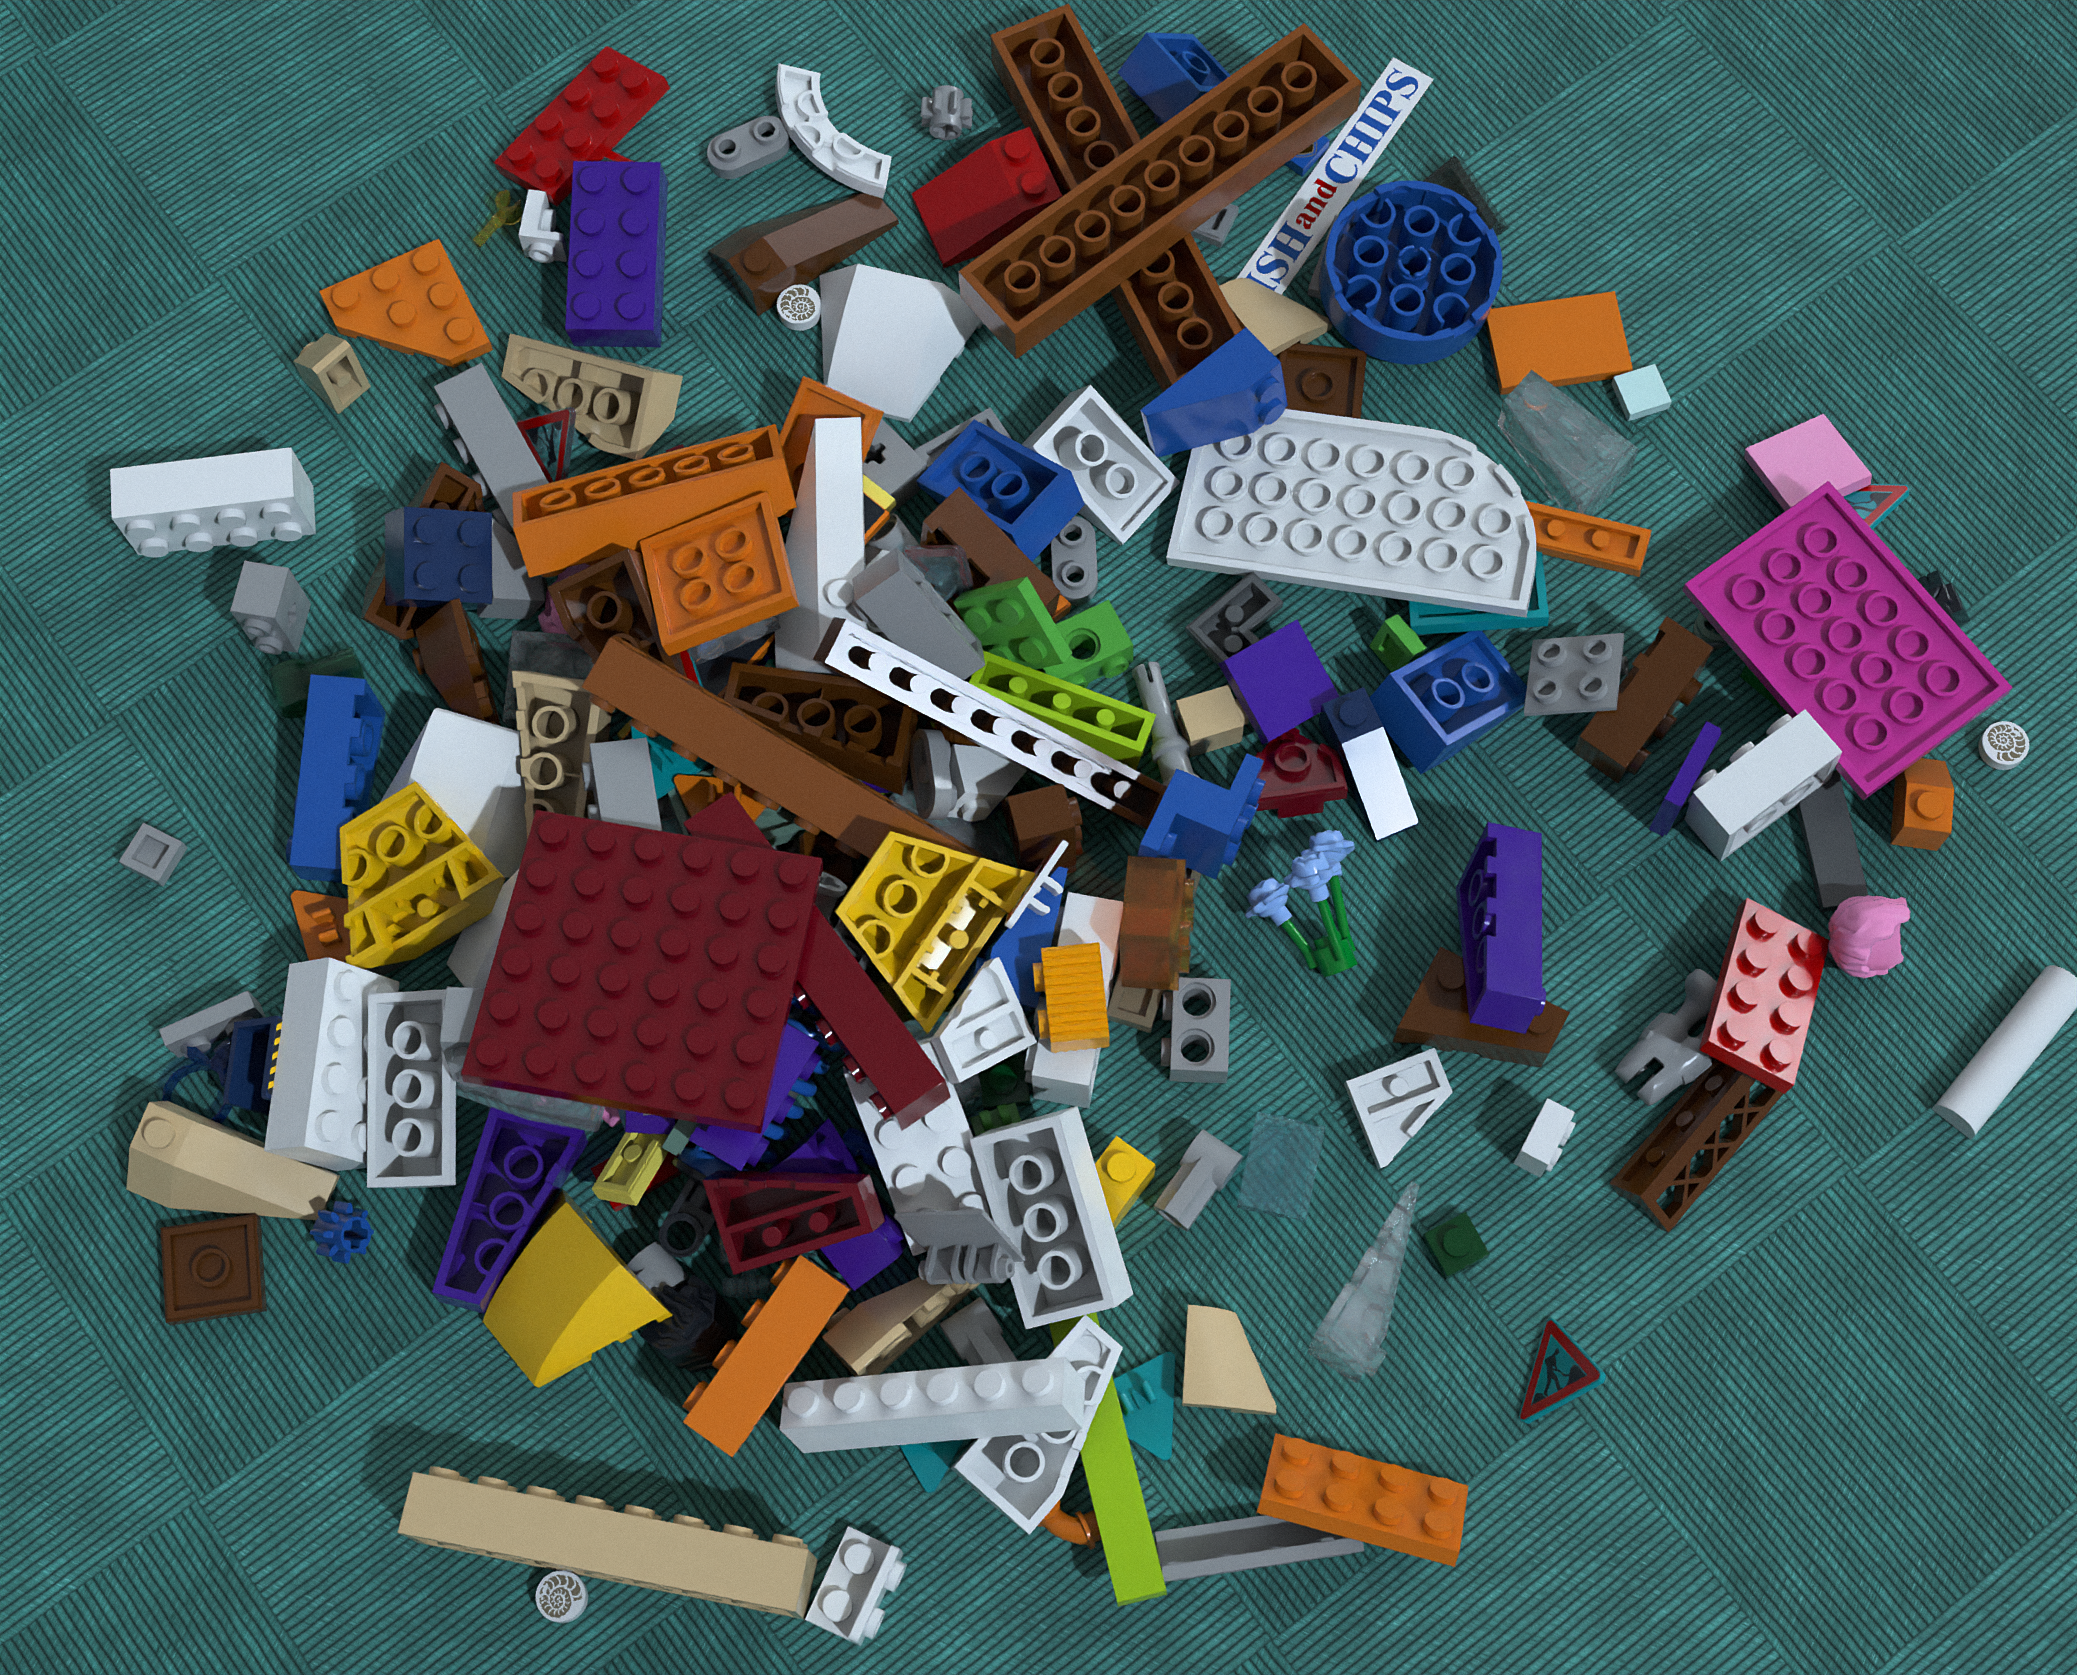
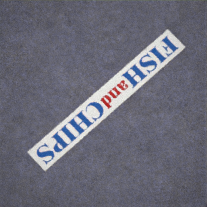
M1393 57L1359 105L1357 112L1351 116L1236 279L1249 278L1281 295L1331 226L1334 216H1338L1434 79Z

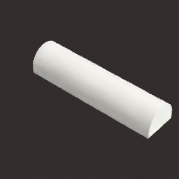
M2047 966L1934 1105L1932 1110L1969 1139H1972L2076 1010L2077 977L2061 967Z

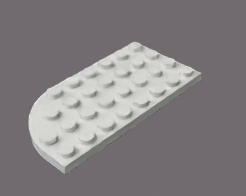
M1285 409L1278 420L1270 425L1264 424L1254 433L1191 450L1166 556L1167 563L1170 566L1245 577L1250 572H1254L1260 579L1524 618L1527 617L1537 560L1534 521L1521 494L1520 487L1501 464L1497 465L1486 455L1479 452L1475 444L1458 436L1424 427Z

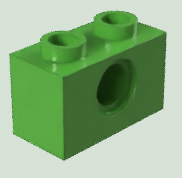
M1106 600L1056 624L1071 652L1078 648H1087L1094 653L1090 658L1080 660L1070 655L1063 664L1036 670L1083 688H1087L1089 682L1102 676L1112 678L1123 673L1129 667V664L1133 662V643L1110 601Z

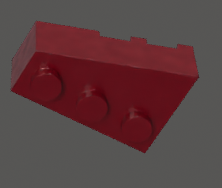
M717 1170L702 1180L733 1275L874 1232L885 1222L870 1174Z

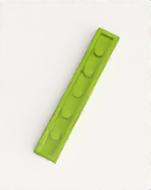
M1096 1312L1086 1314L1100 1327ZM1084 1315L1049 1323L1054 1348L1057 1347ZM1111 1376L1087 1432L1080 1455L1117 1606L1119 1607L1167 1595V1590L1113 1376Z

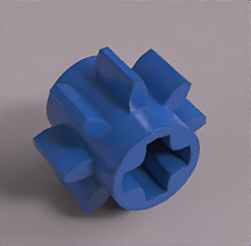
M335 1201L334 1212L319 1209L317 1212L319 1217L315 1221L313 1229L310 1230V1234L314 1236L316 1243L319 1245L316 1250L317 1255L332 1257V1260L335 1262L348 1264L351 1259V1253L363 1255L367 1253L365 1248L370 1242L371 1235L374 1234V1230L371 1229L368 1221L365 1219L368 1215L367 1210L353 1208L352 1203Z

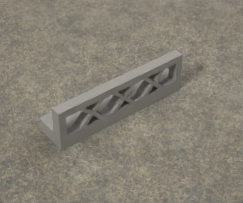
M1267 1515L1154 1532L1158 1558L1165 1583L1350 1555L1364 1551L1362 1541Z

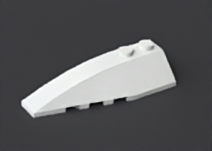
M861 417L815 419L796 498L797 508L793 510L785 544L799 606L774 616L776 668L845 677L812 659L834 617L847 619L868 630V623L858 615L852 604L854 599L852 579L866 569Z

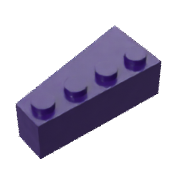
M1487 822L1456 886L1470 1023L1525 1034L1534 1016H1540L1543 1012L1546 1002V990L1542 987V833Z
M494 1106L490 1107L433 1286L432 1294L438 1302L483 1314L486 1313L487 1307L502 1280L527 1246L586 1148L588 1140L584 1130Z

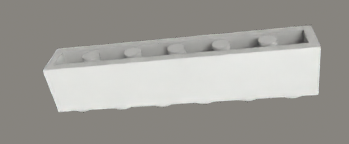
M1065 1357L785 1383L779 1430L803 1453L1080 1430L1083 1427L1085 1381Z

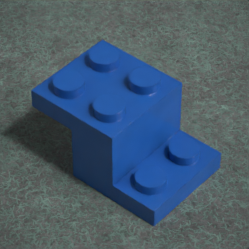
M1246 754L1230 790L1176 768L1140 843L1129 888L1147 895L1154 880L1163 881L1171 861L1215 880L1223 864L1231 867L1240 849L1244 831L1250 828L1259 806L1258 801L1266 784L1265 780L1259 778L1264 760Z

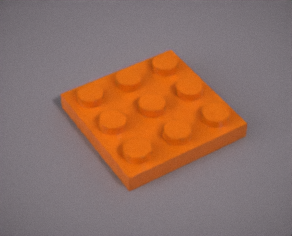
M767 491L640 541L660 641L668 656L799 606L775 505Z

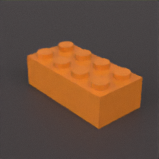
M800 1254L796 1261L791 1258L784 1260L770 1280L777 1287L767 1302L761 1298L756 1300L741 1322L742 1325L748 1328L739 1343L733 1339L728 1340L712 1363V1366L719 1370L710 1384L704 1380L699 1382L682 1406L689 1411L683 1423L731 1457L738 1452L851 1290L849 1286L805 1255Z

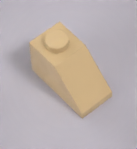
M326 333L319 340L306 345L299 357L293 361L303 381L337 414L341 413L371 387L351 345L346 340Z

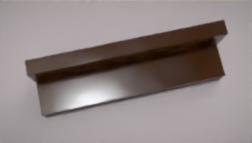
M1715 1058L1711 1061L1712 1065L1699 1075L1609 1183L1619 1196L1640 1204L1658 1228L1668 1233L1783 1095V1093L1764 1084L1766 1089L1754 1103H1749L1750 1087L1755 1083L1756 1079ZM1728 1114H1733L1732 1130L1725 1138L1719 1139L1721 1122ZM1698 1150H1704L1703 1165L1695 1174H1690L1692 1157ZM1668 1186H1675L1673 1201L1663 1211L1656 1201Z

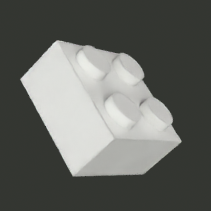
M1547 1098L1514 1164L1540 1178L1545 1170L1551 1172L1562 1152L1558 1145H1565L1576 1123L1571 1121L1575 1112Z

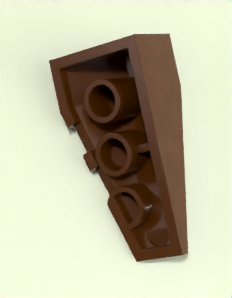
M862 192L744 227L708 250V255L754 313L760 316L777 304L780 294L786 288L793 285H807L898 225L899 221L881 198Z
M627 548L548 587L564 630L573 641L580 644L592 659L591 662L593 664L596 663L610 637L618 636L687 677L681 653L668 656L661 645L642 553ZM658 732L655 735L656 738L663 736Z
M460 598L451 600L415 631L419 647L412 649L418 673L419 675L427 673L433 686L451 712L501 726L477 632Z

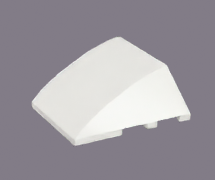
M855 264L820 275L824 385L884 411L882 417L910 423L940 383L941 375L952 360L960 356L964 350V344L976 328L980 329L983 322L961 299L959 294L943 283L862 264Z
M441 708L434 709L381 802L414 781L420 783L504 877L510 878L520 868L527 844L524 808L526 792L524 777H521L520 759H522L520 732Z

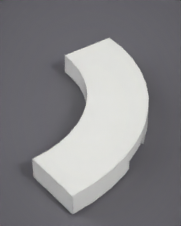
M778 64L775 83L778 112L784 127L799 150L812 163L835 180L863 193L884 198L892 156L871 150L847 134L839 133L827 118L828 112L822 101L819 82L820 73Z

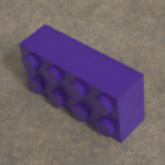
M573 161L565 330L574 346L661 347L668 180L661 162Z

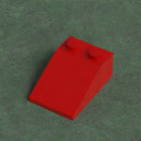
M1030 127L989 141L911 194L943 268L985 253L1062 197Z

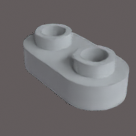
M774 116L759 117L716 136L709 143L707 157L710 168L715 175L723 179L741 177L783 158L790 148V137L781 119ZM768 132L774 133L770 137L761 136L762 134ZM727 149L735 150L733 153L728 155L722 153Z
M1074 516L1051 541L1053 583L1060 590V594L1072 606H1078L1089 602L1095 596L1098 588V571L1094 528L1086 519ZM1070 532H1076L1081 536L1076 541H1070L1065 538ZM1078 573L1083 576V579L1079 582H1071L1067 577L1070 574Z
M918 729L911 740L910 766L918 814L922 819L944 820L949 812L955 808L957 802V789L955 784L951 782L949 769L951 747L940 730Z

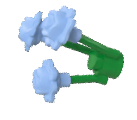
M1337 830L1318 832L1316 836H1310L1309 849L1302 851L1301 857L1298 856L1292 861V873L1284 878V883L1280 884L1271 877L1262 880L1253 887L1246 896L1251 906L1244 915L1247 919L1251 916H1270L1277 927L1281 925L1301 951L1309 970L1319 967L1322 977L1337 974L1358 964L1353 953L1356 951L1350 935L1339 876H1342L1340 862L1355 849L1353 841L1344 840L1341 832ZM1328 882L1330 885L1339 930L1336 929L1327 902V898L1330 896L1326 886V883ZM1299 887L1308 890L1311 901L1317 903L1327 934L1313 940L1316 947L1315 950H1312L1290 920L1292 915L1285 906L1288 899L1287 893L1290 888Z

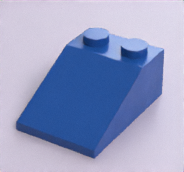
M1245 327L1140 410L1150 450L1158 458L1251 434L1264 424L1270 425L1274 423L1288 406L1281 362Z
M975 419L916 480L918 486L939 504L960 487L1032 562L1085 505L1070 470Z
M1469 631L1390 673L1369 698L1384 729L1418 772L1423 774L1450 759L1525 706L1527 686L1483 631Z
M1059 866L1051 870L1048 876L1059 883L1064 889L1068 869ZM1040 886L1042 888L1041 891L1033 897L1045 906H1048L1050 912L1041 916L1026 907L1011 929L1004 925L1007 913L1003 916L958 983L957 988L963 990L962 994L983 963L999 957L1023 1012L1037 1008L1040 992H1035L1032 963L1042 962L1041 948L1051 947L1062 893L1058 896H1053L1051 892Z

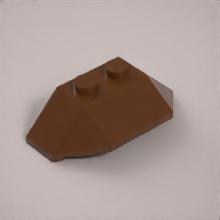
M444 462L438 463L407 506L486 512L482 501L481 484ZM384 550L366 586L361 619L400 641L417 637L415 631L440 609L385 606Z

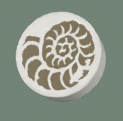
M793 285L786 288L780 294L777 301L778 314L781 322L787 328L803 331L812 328L818 323L821 318V301L814 289L806 285Z
M2007 721L1996 722L1990 725L1981 736L1978 744L1979 754L1990 767L1998 770H2009L2019 765L2027 755L2029 739L2025 731L2018 725Z
M555 1571L548 1574L542 1579L536 1590V1605L540 1613L553 1622L568 1623L577 1619L584 1612L588 1603V1590L585 1583L580 1577L569 1571Z

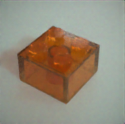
M1128 856L1120 931L1122 987L1179 991L1180 973H1189L1191 961L1190 936L1194 928L1195 879L1186 878V860Z

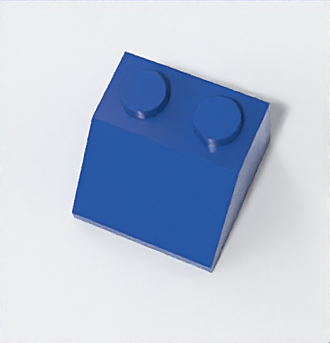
M1146 32L1117 72L1128 84L1127 89L1130 94L1139 101L1145 102L1155 113L1153 116L1154 120L1160 126L1231 76L1193 34Z

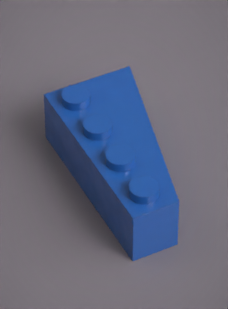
M310 675L298 792L294 803L293 836L289 837L286 846V860L300 879L342 883L340 827L369 810L386 711L366 679Z

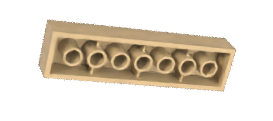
M430 1466L428 1475L416 1472L412 1474L398 1533L417 1543L556 1571H569L576 1575L803 1620L806 1618L818 1559L807 1549L808 1545L803 1544L802 1539L773 1534L772 1542L758 1540L759 1535L753 1534L754 1530L724 1524L723 1532L721 1533L711 1531V1526L704 1524L702 1519L677 1514L674 1516L673 1523L661 1521L662 1516L656 1515L654 1510L633 1505H626L624 1513L614 1512V1507L606 1505L604 1500L577 1495L575 1504L565 1502V1497L557 1495V1491L537 1486H528L526 1494L517 1492L518 1488L509 1486V1482L491 1477L479 1476L477 1484L469 1483V1478L459 1476V1472Z

